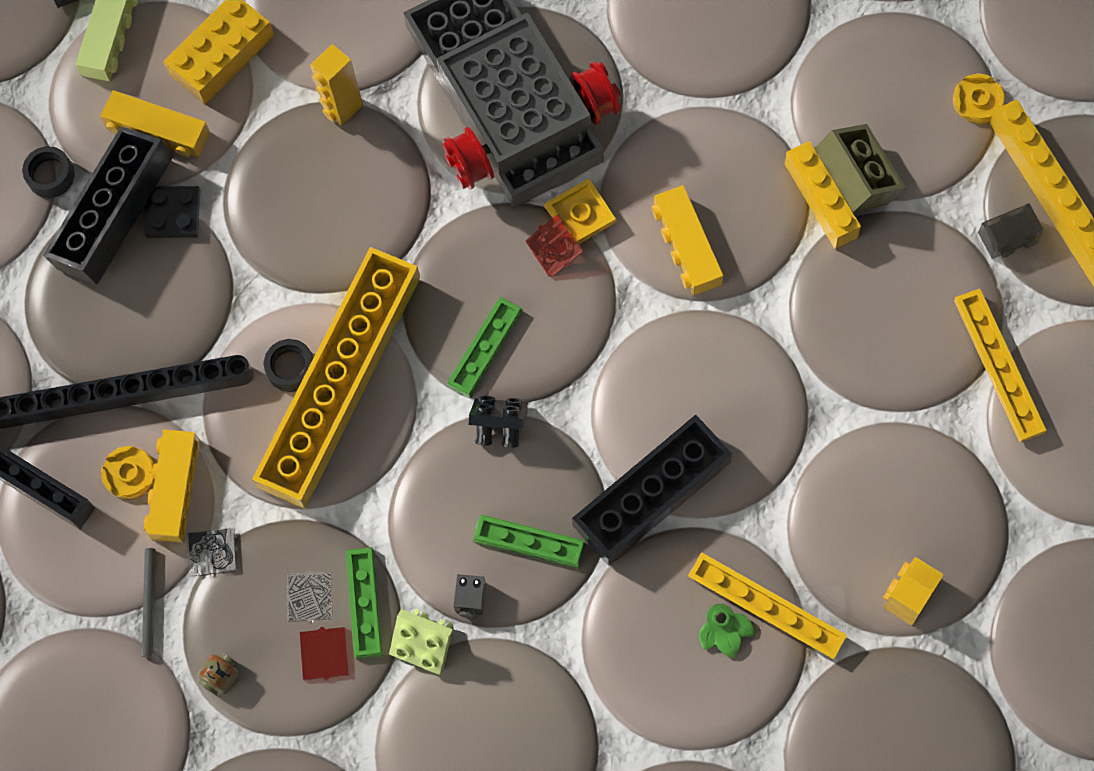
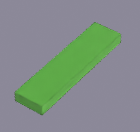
M499 297L448 380L447 387L469 399L472 397L521 316L523 308Z
M481 514L473 538L475 543L578 569L585 547L584 540Z
M369 547L346 550L355 659L383 656L374 549Z

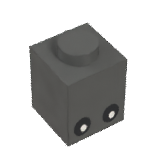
M457 574L453 607L455 612L459 613V616L475 618L476 614L483 615L486 590L485 577Z

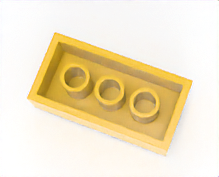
M225 0L163 63L168 74L205 105L274 37L270 21L244 0Z

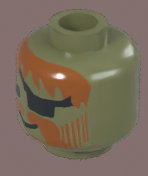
M225 653L221 657L216 654L210 655L198 671L200 679L198 683L215 696L218 693L226 694L239 676L238 670L234 667L237 662Z

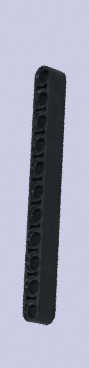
M232 355L0 397V411L8 408V412L5 416L0 417V429L243 386L252 380L253 370L244 356ZM237 367H245L244 372L241 374H234V370ZM219 371L216 378L208 379V375L211 372ZM193 376L189 383H181L184 377ZM166 380L164 387L160 389L155 388L159 381ZM140 385L137 392L129 393L131 387ZM114 390L110 397L103 398L106 391ZM87 394L84 402L77 403V399L81 395ZM61 399L57 407H51L54 400ZM29 404H35L31 411L25 412V408Z

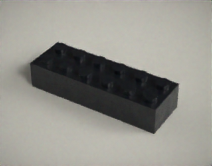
M123 126L119 128L43 254L57 270L98 285L174 157V154L161 139Z
M695 414L572 518L573 527L609 566L731 463L732 453Z

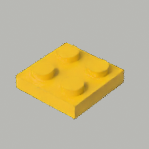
M589 178L545 203V208L555 224L560 220L563 222L558 226L561 233L568 229V232L563 236L570 237L575 244L584 242L616 223V218Z

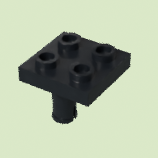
M492 396L475 398L469 413L468 425L476 426L475 444L482 445L484 435V446L492 445V428L500 427L503 428L502 446L508 448L511 437V448L518 447L519 429H523L528 413V402H522L518 398H508L506 401L495 400Z

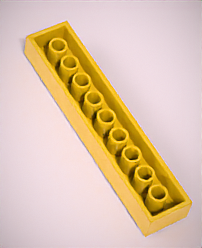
M369 248L252 478L258 489L306 509L421 278L418 266L375 248Z

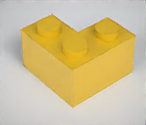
M917 557L913 559L911 564L907 561L904 563L897 574L901 579L894 578L883 597L887 600L884 609L911 626L944 575Z

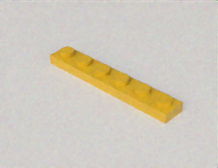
M979 288L955 297L954 302L1019 442L1021 443L1045 434L1047 430L981 289Z
M702 552L688 575L689 578L833 660L847 637V634Z

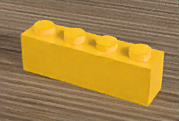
M331 44L310 66L313 73L312 79L317 86L315 89L320 95L319 101L324 108L322 112L330 121L336 120L343 126L363 107V102L351 59L334 44Z
M112 90L100 115L106 129L116 134L121 126L161 139L169 149L175 150L177 154L186 158L190 156L199 158L210 134L206 121Z
M807 141L787 151L784 165L834 249L857 239L861 226L811 142Z
M684 185L655 195L654 206H651V210L655 220L661 221L663 226L661 233L665 243L670 242L673 249L671 257L675 266L680 265L683 274L680 276L685 289L690 288L694 296L721 286L723 274Z
M163 429L162 438L157 440L158 463H154L152 469V478L155 479L154 488L150 489L148 494V505H151L150 512L144 519V531H146L151 540L184 543L200 442L195 432Z

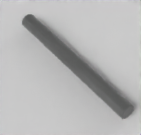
M146 548L144 557L142 657H153L155 548Z

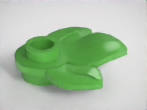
M715 604L709 608L706 615L707 623L699 632V640L704 650L716 645L723 654L731 658L737 655L741 645V638L754 636V628L750 620L743 614L733 613L732 609L725 604ZM720 612L725 614V621L722 623H718L716 620V616Z

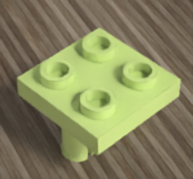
M401 609L397 615L389 655L440 675L445 665L451 635L454 630L453 624L448 621L446 626H444L446 620L443 619L439 620L438 623L430 621L428 614L424 611L418 616L420 614L419 609L414 610L412 613Z

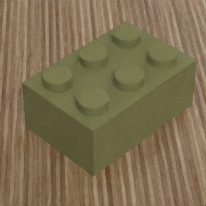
M868 124L832 130L814 148L853 213L886 206L906 188Z

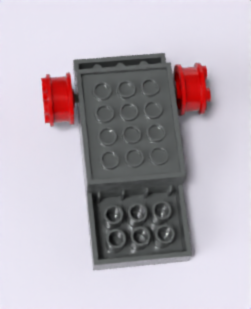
M427 0L403 12L408 31L465 126L463 129L464 133L452 139L446 137L444 138V143H442L446 153L444 157L450 168L455 167L458 173L456 175L457 180L463 189L468 188L472 190L475 188L474 184L486 177L491 180L495 177L514 209L604 162V149L591 129V121L598 125L601 123V118L608 114H619L621 112V104L618 98L621 97V93L615 83L611 84L608 78V71L602 62L590 63L589 69L579 74L577 72L571 73L570 82L528 12L522 15L513 0Z

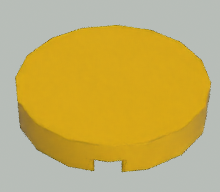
M977 73L966 76L955 87L952 101L956 112L961 118L971 123L982 124L990 122L994 110L1004 106L1005 93L1001 84L994 81L993 77Z
M134 446L117 448L109 453L104 466H102V482L106 489L117 498L127 500L138 498L145 494L154 483L152 478L154 462L148 453Z

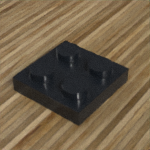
M156 186L146 205V238H198L200 187Z

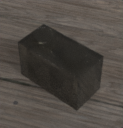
M1030 203L982 222L978 234L991 259L999 256L1006 258L1012 255L1016 249L1023 246L1030 248L1036 245L1044 229Z

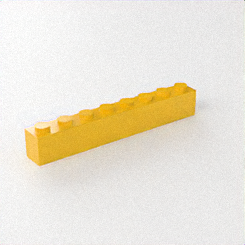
M1018 99L995 109L990 125L1094 287V218Z

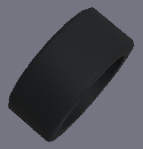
M45 146L37 148L27 156L22 167L24 180L32 192L40 197L53 198L60 196L68 191L73 184L75 176L74 167L66 154L56 147ZM49 160L59 161L63 166V172L56 181L46 185L36 182L34 172L40 164Z
M295 339L280 340L273 344L266 352L263 362L264 370L274 387L281 391L294 392L298 390L314 357L307 345ZM291 351L301 354L305 360V369L301 375L287 380L282 379L276 374L274 365L279 356Z

